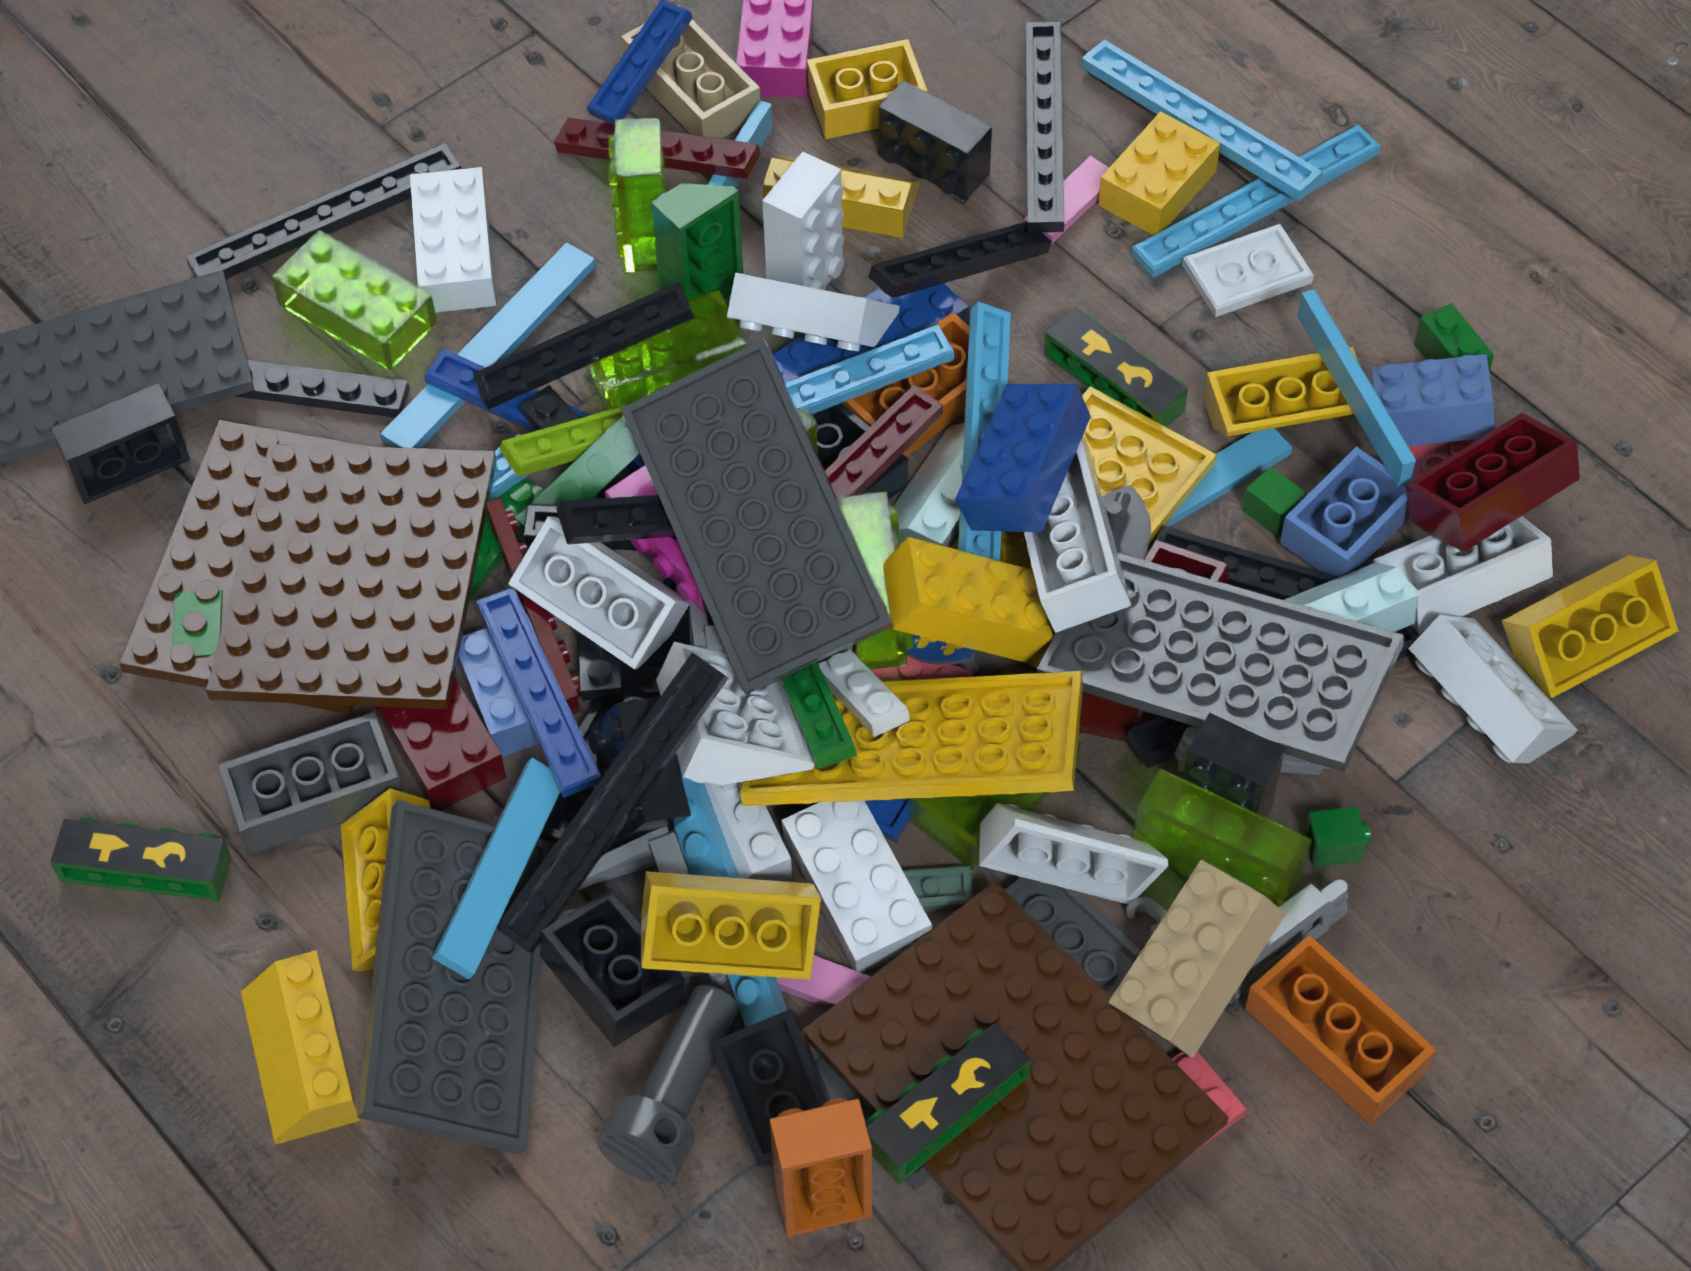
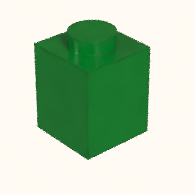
M1270 467L1246 488L1242 511L1278 537L1282 533L1285 517L1306 497V492L1273 467Z
M1358 806L1309 812L1304 833L1313 868L1362 861L1365 847L1371 843V833L1368 822L1361 821Z

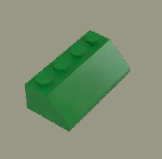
M681 183L673 189L663 192L651 202L659 287L661 290L680 282L695 317L686 321L687 323H690L731 296L735 273L744 274L739 191L734 186Z

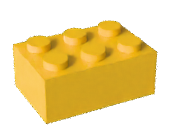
M908 39L807 60V89L825 139L878 129L880 104L903 80L927 92Z
M1160 111L1101 176L1098 206L1151 235L1157 234L1171 224L1216 173L1220 142Z

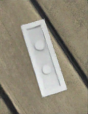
M851 650L835 654L831 658L818 663L830 691L873 737L910 721L908 708Z

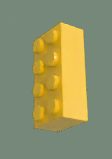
M908 537L882 563L891 619L894 624L893 630L1025 663L1053 638L1051 624L1040 602L1034 573L1031 569Z

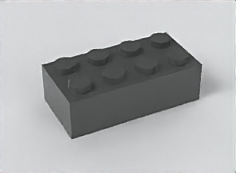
M375 712L218 764L248 855L343 823L388 789L403 792Z

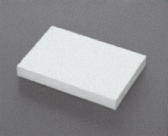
M1281 224L1185 256L1182 261L1183 268L1214 317L1311 284L1314 274Z

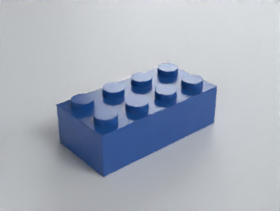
M1006 384L955 498L971 530L1043 531L1091 418L1077 384Z

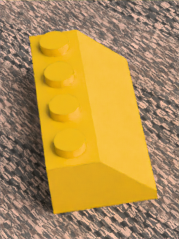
M781 155L771 159L763 182V199L797 158ZM833 165L841 169V186L844 188L841 198L842 211L844 212L842 227L903 238L919 188V180Z
M1349 347L1357 360L1353 347ZM1319 353L1207 372L1203 401L1213 429L1226 437L1354 414Z
M1627 555L1502 620L1513 656L1548 698H1553L1679 631L1657 561Z
M388 789L340 825L352 970L358 972L374 970L392 806L398 800L430 808L429 800L394 789Z
M646 871L641 915V967L644 969L811 980L821 897L814 884Z
M317 950L275 961L241 991L273 1139L275 1145L358 1122L360 1118H357V1105L325 972Z

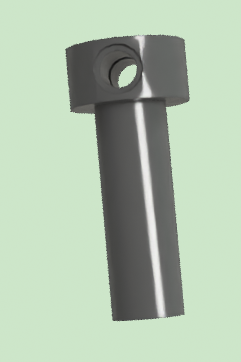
M696 986L640 1095L621 1097L615 1103L597 1138L598 1148L607 1160L630 1176L658 1184L672 1182L677 1177L695 1141L694 1131L686 1121V1118L716 1060L710 1042L727 1036L739 1013V1005L728 993L713 986Z

